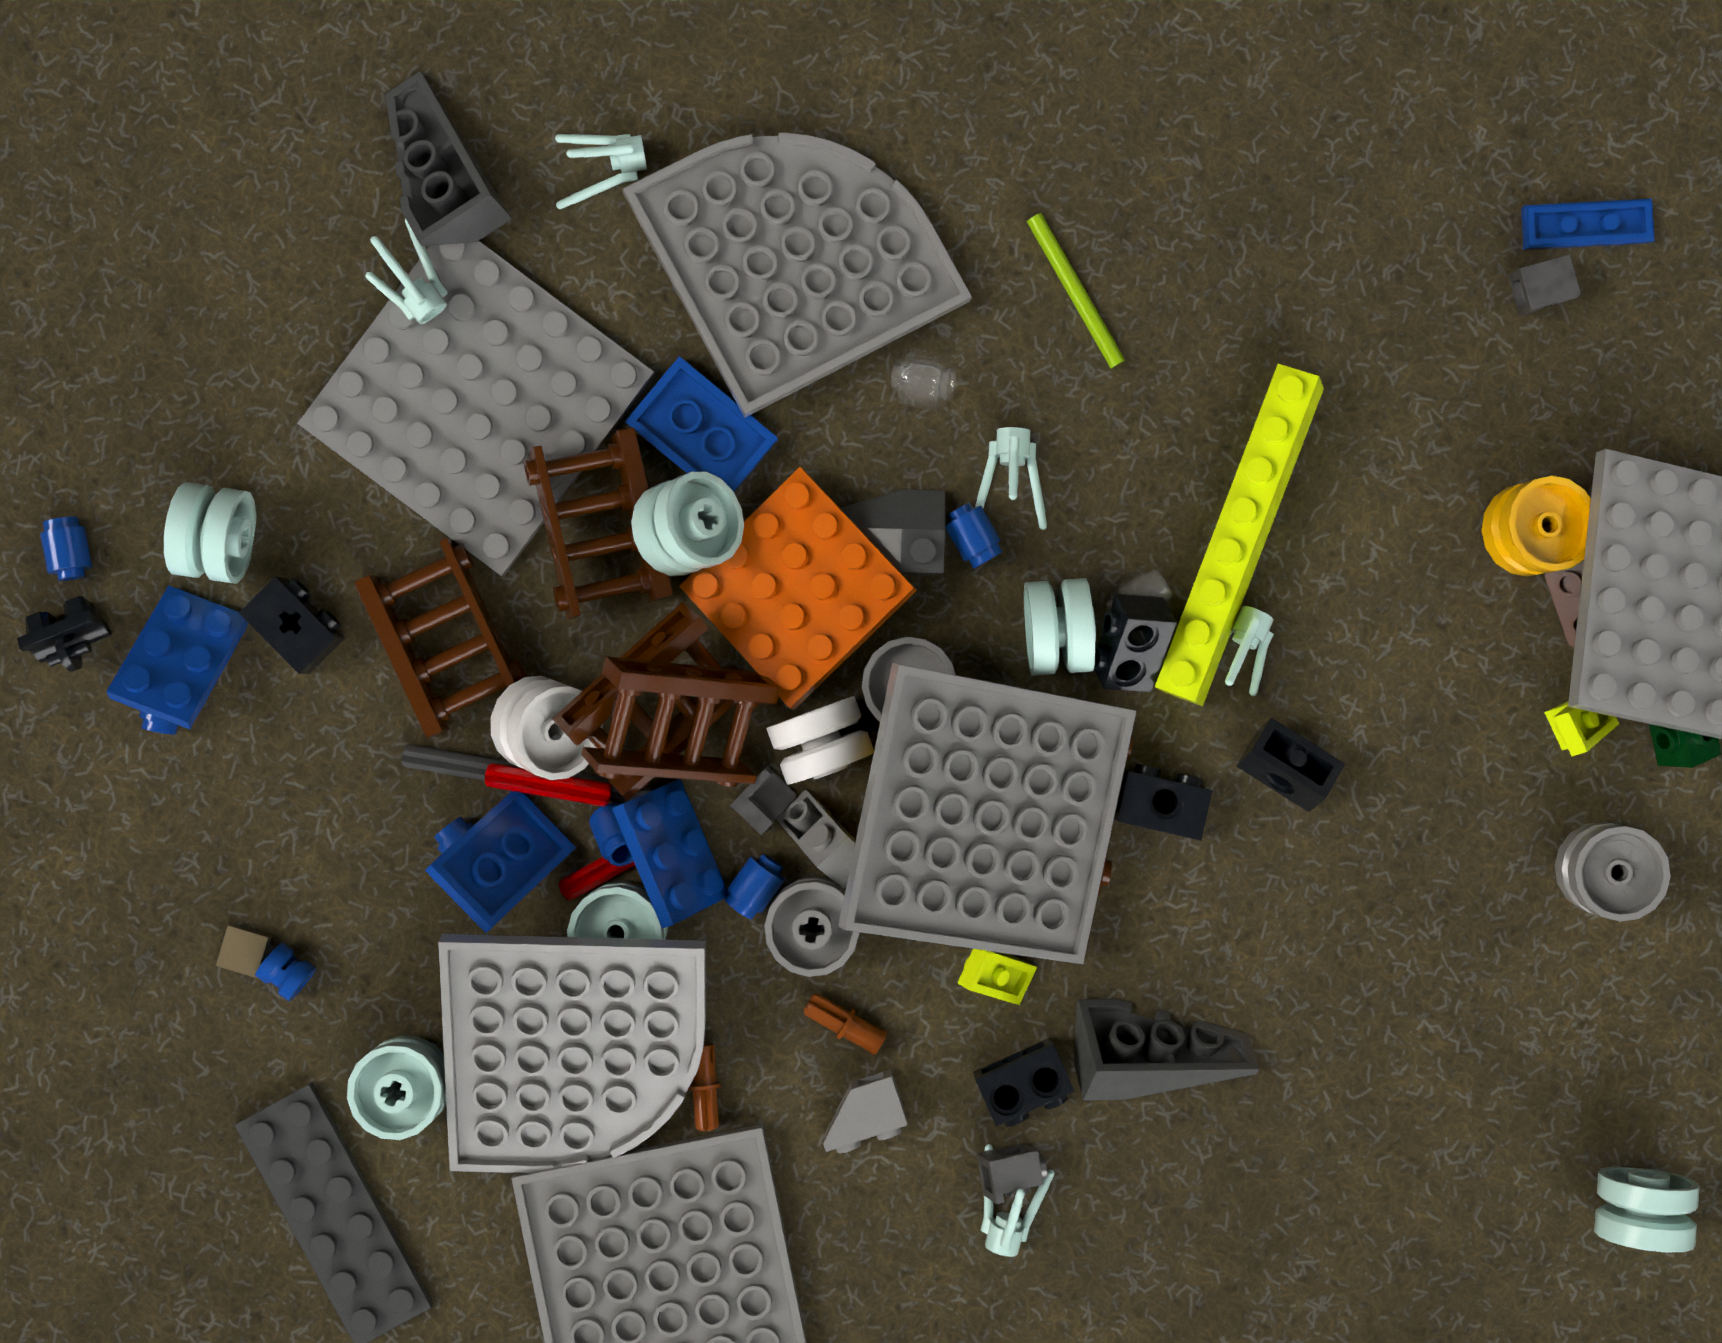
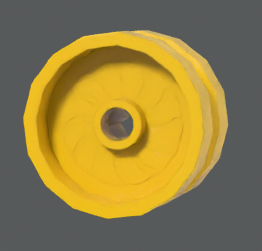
M1557 476L1543 477L1507 487L1493 497L1484 512L1481 531L1485 548L1494 562L1511 574L1528 577L1572 568L1584 560L1591 498L1585 489L1572 480Z

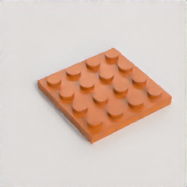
M801 467L744 521L742 542L733 557L719 565L702 568L692 573L679 586L758 674L771 679L781 688L779 697L793 710L917 591L908 579Z

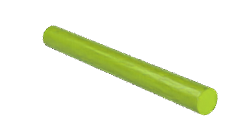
M1042 213L1027 220V224L1110 369L1125 361V358Z

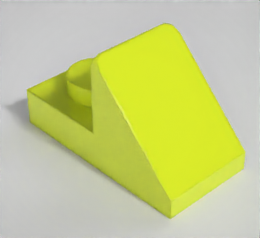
M1568 701L1544 712L1561 749H1568L1571 756L1588 752L1619 725L1615 716L1568 707Z
M973 949L964 964V969L957 983L970 991L1020 1005L1037 966L1011 954Z

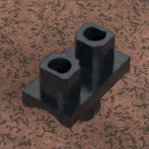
M77 596L65 601L63 608L66 619L56 622L55 617L47 611H39L25 618L26 635L17 638L19 649L23 652L30 651L37 661L41 663L47 661L50 667L62 663L70 672L81 669L83 665L81 655L92 651L90 644L112 635L107 622L97 616L92 603L83 596Z

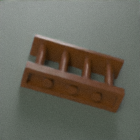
M634 428L618 430L612 436V443L608 444L607 449L545 461L542 445L531 449L528 454L529 460H524L527 482L529 486L536 485L559 586L553 587L556 607L559 612L565 611L567 620L576 619L581 615L579 603L639 590L642 594H648L649 602L667 599L673 595L669 575L655 570L642 558L634 542L632 527H627V532L565 545L559 523L560 519L621 507L622 511L628 510L630 521H632L636 502L643 492L648 490ZM611 466L612 469H619L622 485L617 486L616 491L555 503L549 480L550 477ZM631 549L632 552H638L641 568L637 569L636 574L574 587L569 561Z
M448 538L439 542L445 557L390 583L387 580L381 582L378 576L373 575L365 576L354 582L426 738L435 737L450 730L446 721L451 719L452 713L508 688L509 685L527 677L517 659L511 662L468 569L474 567L469 552L465 549L464 544L457 546L454 540ZM451 572L454 573L464 595L409 621H406L404 618L398 620L392 607L393 604L397 603L398 597ZM468 611H472L482 634L426 660L423 657L416 658L410 643L415 642V636ZM490 650L500 671L499 673L446 698L434 696L428 683L433 680L434 674L483 651Z
M683 602L620 657L671 663L683 651H686L698 666L722 668L699 641L700 636L709 628ZM732 665V666L729 668V669L739 670V669H738L737 667H735L734 665ZM601 674L558 712L552 720L576 746L580 745L585 739H589L596 748L605 749L608 734L602 729L601 725L613 715L619 692L615 689V685ZM682 695L680 700H676L675 706L680 713L671 720L663 753L680 754L686 748L698 703L697 698L693 700L690 696ZM721 699L720 703L715 704L710 726L727 710L737 705L734 700ZM635 700L630 721L648 740L653 719ZM645 743L638 751L645 752L647 743ZM621 774V777L618 779L607 778V780L628 801L636 793L644 790L653 777Z
M605 657L602 674L615 685V689L619 693L605 749L583 747L582 756L594 768L596 774L610 779H618L623 774L707 780L726 787H736L738 783L755 784L757 776L740 761L753 708L758 707L759 703L777 704L781 689L768 677L753 671ZM642 691L656 693L659 695L645 752L623 750L636 696H640ZM682 695L695 696L698 699L684 755L663 753L676 700H680ZM721 699L734 700L737 705L723 757L702 756L715 704L720 703Z

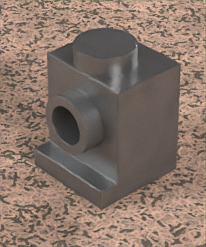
M1026 1143L977 1153L983 1195L995 1204L1004 1203L1003 1194L1007 1197H1015L1018 1189H1023L1025 1195L1031 1192L1030 1187L1043 1185V1179L1047 1177V1167L1043 1155Z

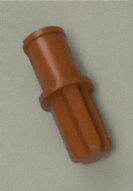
M814 993L805 1006L804 1014L807 1017L837 1033V1039L840 1040L844 1037L869 1051L873 1056L876 1055L886 1038V1030H882L855 1014L856 1009L851 1008L848 1011L819 993Z
M704 1044L698 1071L688 1090L693 1091L695 1127L698 1131H711L719 1126L716 1088L721 1087V1082H717L715 1044Z

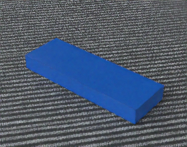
M1652 199L1524 205L1521 208L1523 250L1646 244L1655 241Z

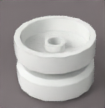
M544 676L524 677L509 685L497 699L491 715V737L497 751L509 763L549 780L570 778L584 770L589 763L582 756L583 747H596L589 739H585L580 745L576 746L552 720L558 712L582 691Z
M854 696L766 728L774 749L784 750L799 744L802 746V751L785 757L780 764L787 785L812 777L818 779L850 767L852 762L874 754V748L868 732L859 730L843 736L839 733L840 729L857 723L861 718V713Z

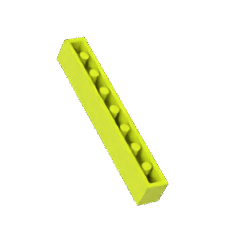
M1278 364L1155 684V687L1164 693L1202 707L1204 705L1324 388L1319 376Z

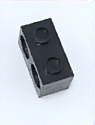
M1115 595L1111 609L1106 611L1103 618V632L1098 645H1095V665L1093 671H1096L1103 689L1152 691L1177 624L1164 597Z
M1051 1038L973 1072L975 1081L996 1127L1005 1123L1006 1127L1017 1125L1029 1118L1028 1112L1044 1106L1045 1109L1060 1106L1068 1100V1094L1075 1092ZM1042 1067H1049L1056 1071L1054 1080L1045 1086L1036 1084L1033 1081L1035 1072ZM1002 1085H1012L1017 1089V1094L1012 1101L1001 1103L994 1098L996 1089Z

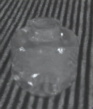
M909 351L904 356L902 362L895 363L892 369L891 386L897 389L898 397L904 405L938 409L945 401L952 399L956 388V368L951 367L945 355Z

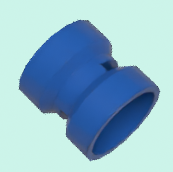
M282 942L263 961L255 976L265 984L272 983L278 988L279 995L290 1002L300 993L317 968L307 960L300 961L294 956L293 949Z

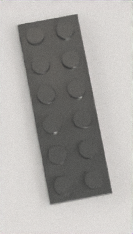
M312 1082L234 1125L354 1343H368L433 1306L432 1299Z

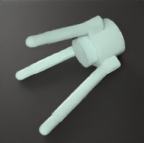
M630 134L617 136L556 135L555 140L559 143L608 145L569 149L566 155L569 158L610 156L612 170L621 169L622 172L559 200L556 203V207L562 209L623 182L638 180L637 171L647 170L641 135L632 137Z
M405 219L410 237L429 283H426L423 278L412 281L377 236L371 237L370 241L405 288L402 294L405 299L374 273L367 272L365 276L378 290L395 303L410 321L416 319L419 324H424L435 318L446 308L447 303L443 297L448 292L439 281L425 246L418 242Z
M1018 427L997 429V441L989 442V456L975 508L979 506L984 508L998 457H1000V465L1009 466V498L1015 500L1018 489L1019 466L1025 465L1026 459L1039 528L1045 530L1047 528V521L1036 463V443L1030 442L1029 429Z
M1242 606L1231 631V634L1234 633L1232 640L1240 644L1225 679L1226 685H1233L1248 650H1255L1258 645L1249 689L1251 696H1256L1258 693L1267 649L1274 635L1269 631L1274 619L1265 612L1253 607Z
M987 1144L985 1146V1151L993 1150L992 1145ZM1047 1170V1177L1043 1179V1185H1039L1023 1220L1019 1217L1025 1195L1023 1189L1017 1190L1010 1213L998 1212L996 1218H993V1202L984 1196V1217L981 1231L987 1234L985 1247L988 1250L1003 1256L1013 1257L1018 1255L1021 1242H1026L1031 1223L1053 1179V1170Z

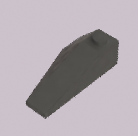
M419 71L386 93L391 137L396 143L398 162L395 163L396 175L400 178L403 197H400L401 211L418 242L422 246L477 242L511 220L512 218L497 191L424 74Z
M902 489L841 507L845 514L902 574L943 575L945 491Z
M1078 999L1076 1003L1074 1066L1083 1101L1126 1100L1255 1075L1259 1071L1248 1033L1203 1021H1197L1192 1029L1186 1028L1170 1021L1171 1013L1161 1010L1156 1011L1154 1019L1130 1013L1132 1003L1120 999Z

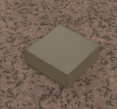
M235 924L228 925L216 966L257 978L255 973L266 958L272 935Z

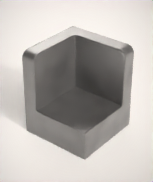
M1570 254L1520 268L1508 275L1519 316L1534 313L1546 306L1580 296V289Z
M767 766L756 778L755 784H750L730 806L762 835L796 798V793Z

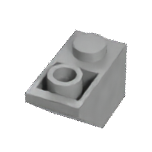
M805 789L776 820L814 865L844 889L848 881L856 839Z
M891 1069L850 1083L824 1134L823 1145L826 1152L836 1149L837 1153H846L860 1147L861 1140L877 1136L878 1140L889 1139L902 1132L901 1127L908 1125L907 1115Z

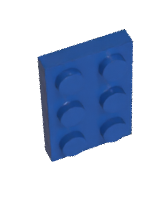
M680 356L625 421L684 472H708L721 478L734 493L779 440L778 437L751 415L744 417L737 403Z
M168 585L106 692L109 699L191 729L243 636L248 622L237 611Z
M681 779L612 808L662 929L672 926L728 896L727 888Z
M511 791L432 862L425 871L487 933L576 847L524 793Z

